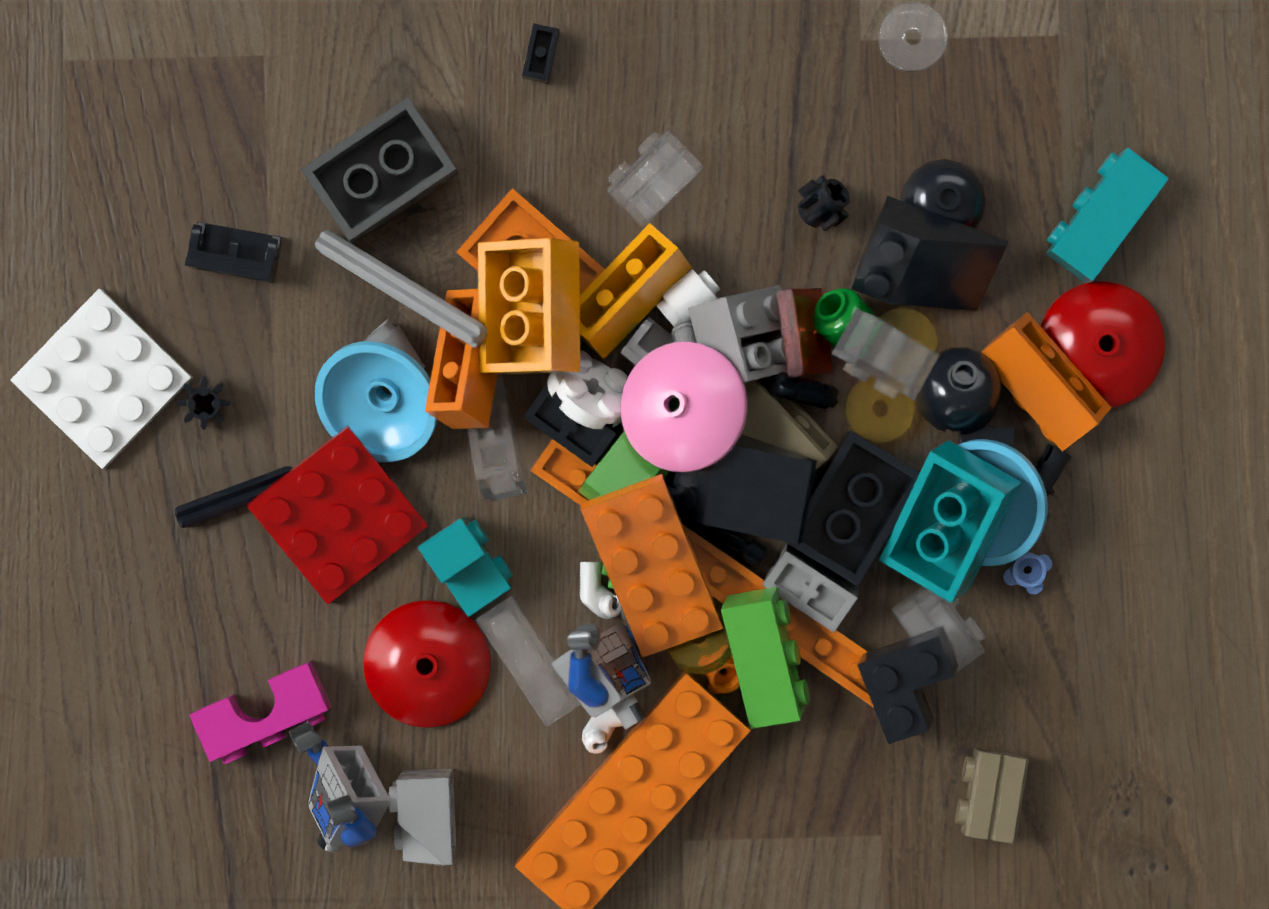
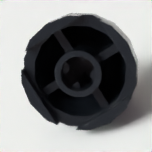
M948 159L928 161L914 170L904 184L900 200L972 228H976L982 220L986 205L984 187L976 173L963 163Z
M950 347L936 353L922 368L916 385V403L922 416L936 429L944 432L948 429L951 431H961L960 434H970L984 428L995 417L1002 397L1001 376L993 362L981 352L968 347Z

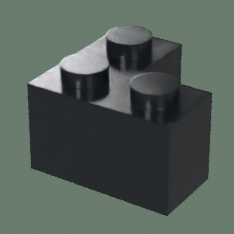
M944 626L863 653L857 664L888 745L929 731L934 718L922 688L954 677L959 666Z

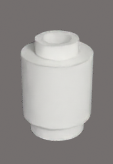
M692 269L662 295L664 299L656 306L674 327L682 323H692L688 308L716 300L715 294L721 289L705 270L697 275Z

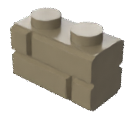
M974 748L973 757H965L962 782H968L966 799L959 798L955 814V823L962 825L961 832L965 836L1011 844L1016 843L1029 763L1027 757L982 748Z

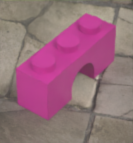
M312 660L268 680L274 694L275 704L271 714L265 718H252L246 715L239 707L234 694L189 715L209 762L221 757L223 764H227L247 754L245 746L260 740L262 747L284 739L286 737L284 729L298 723L302 725L306 722L314 726L324 721L323 712L328 711L332 706Z

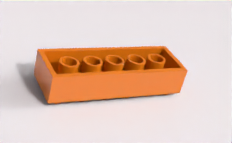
M686 670L646 713L647 717L635 725L516 859L515 868L560 908L593 909L751 731L747 724Z

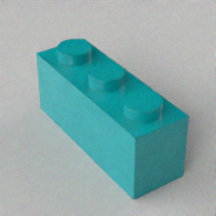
M1129 148L1121 151L1119 155L1114 152L1109 154L1097 171L1102 178L1093 190L1088 186L1083 189L1072 204V207L1077 210L1068 223L1061 220L1046 239L1052 245L1045 254L1084 283L1093 282L1169 179Z

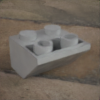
M780 285L731 295L688 308L697 343L717 350L730 360L739 372L743 383L802 368L798 355V346L795 342L787 313V304L783 298Z

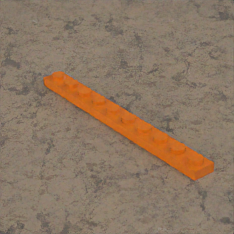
M552 439L530 471L580 505L583 502L589 501V499L578 491L597 465L589 466ZM683 525L712 597L724 604L727 595L766 589L762 586L765 580ZM788 603L791 623L786 626L790 640L795 639L797 641L800 657L873 707L857 666L863 653L867 651L839 631L835 630V632H832Z

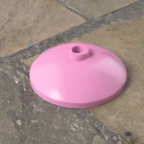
M694 342L666 344L643 357L630 373L621 398L622 425L633 448L651 464L675 472L702 470L724 458L739 440L747 417L746 389L735 366L717 350ZM673 397H678L680 407L677 411L671 412L669 402Z

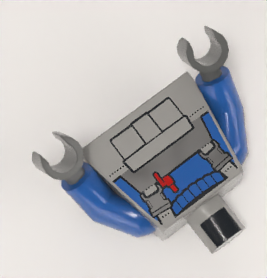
M621 607V615H622V618H623L625 621H627V619H626V617H625V614H624V612H623V610H622V607ZM621 622L600 633L599 627L595 624H580L568 637V645L571 650L551 664L568 686L570 693L578 699L590 716L596 718L613 709L626 730L647 717L634 695L649 686L651 682L640 659L639 648L628 622L627 626H624Z
M309 722L290 730L289 734L297 751L301 754L308 750V755L318 766L308 801L309 809L321 831L317 839L318 845L328 852H337L344 845L358 847L373 839L377 833L376 827L389 807L391 800L363 747L329 746L324 740H321Z

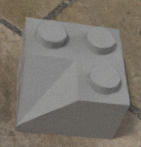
M453 768L403 770L397 780L389 787L390 813L398 812V824L394 825L395 850H403V861L452 865L457 854Z

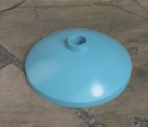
M374 341L349 344L336 351L324 363L317 376L315 404L325 429L333 437L349 425L378 462L399 461L418 452L432 436L438 421L425 412L430 377L415 359L394 346ZM382 386L388 388L392 394L384 392Z
M987 439L970 440L960 443L958 446L1022 482L982 566H998L1012 562L1029 551L1038 541L1044 530L1048 513V501L1043 481L1032 463L1023 454L1009 445Z

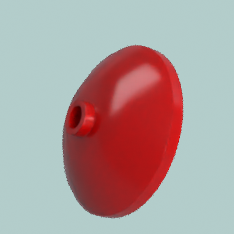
M1095 281L1078 285L1057 298L1042 319L1041 328L1110 407L1123 405L1140 396L1153 383L1160 371L1165 354V336L1162 323L1152 305L1141 294L1125 285L1108 281ZM1104 335L1109 336L1113 341V347L1109 352L1103 351L1099 346V340Z
M420 600L394 609L376 625L366 644L363 669L366 684L372 697L388 715L407 725L430 728L447 725L460 719L478 703L489 681L491 656L487 640L481 628L463 610L441 601ZM422 658L430 659L433 663L432 672L428 674L421 673L417 667L418 661Z

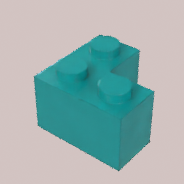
M462 517L417 548L440 582L446 583L469 617L511 589L512 585L508 579L513 577L514 574L501 555L495 558L492 557L484 545L490 539L477 519L469 523L466 517Z

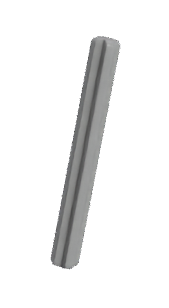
M324 230L316 240L315 247L320 253L470 346L478 347L483 339L486 338L488 331L482 323L332 231Z

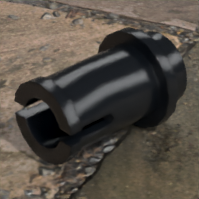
M1047 444L1044 453L1035 466L1043 481L1047 497L1048 495L1053 496L1055 493L1052 488L1067 462L1071 459L1068 453L1062 452L1052 444Z

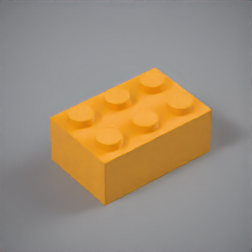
M544 238L478 243L479 322L488 331L486 338L483 339L479 346V373L532 374L580 372L579 242Z

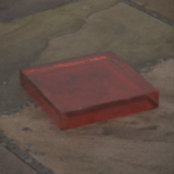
M822 288L777 291L789 377L833 372L830 344L816 331L814 323L815 307L818 300L822 297Z

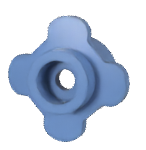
M1027 551L1024 555L1012 561L1010 568L1004 571L1003 579L1010 586L1017 584L1025 587L1030 594H1038L1043 589L1042 582L1046 577L1047 571L1052 567V561L1048 555L1042 554L1038 556ZM1030 566L1031 573L1025 574L1024 567Z

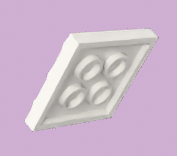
M99 288L10 381L100 468L105 469L184 388L183 384L185 382L189 383L193 377L108 294Z

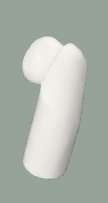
M580 562V599L582 603L600 618L611 619L617 617L621 613V605L617 595H614L601 584V562Z
M613 709L596 718L591 716L583 729L582 741L590 753L598 754L603 752L608 746L607 742L614 729L623 726Z

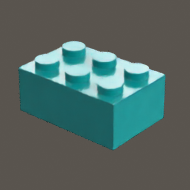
M948 440L930 451L879 561L948 602L953 603L970 590L1022 482Z

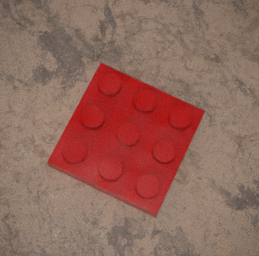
M349 425L247 504L248 509L327 605L428 527L424 518Z

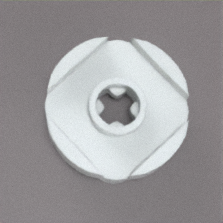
M580 350V372H561L549 375L547 382L548 390L551 396L555 392L557 393L558 397L563 401L559 408L569 418L592 429H603L606 424H613V427L621 423V398L628 376L623 371L617 368H609L602 362L591 358L585 351Z

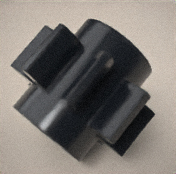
M821 175L815 181L811 179L798 190L801 196L804 197L798 204V211L803 221L814 228L821 226L823 231H827L832 226H838L849 217L844 207L849 204L850 196L846 187L836 179L827 180L824 175Z
M202 375L200 386L193 388L187 382L183 384L185 390L189 393L188 399L177 400V405L188 406L189 412L184 417L185 423L195 417L200 420L202 430H205L208 419L214 417L220 423L224 421L222 415L218 412L220 406H229L231 402L228 399H219L218 393L224 386L222 382L212 388L207 386V379L205 375ZM197 393L202 396L211 393L214 396L211 400L214 409L210 412L205 409L199 412L195 411L193 408L196 405V400L193 396Z

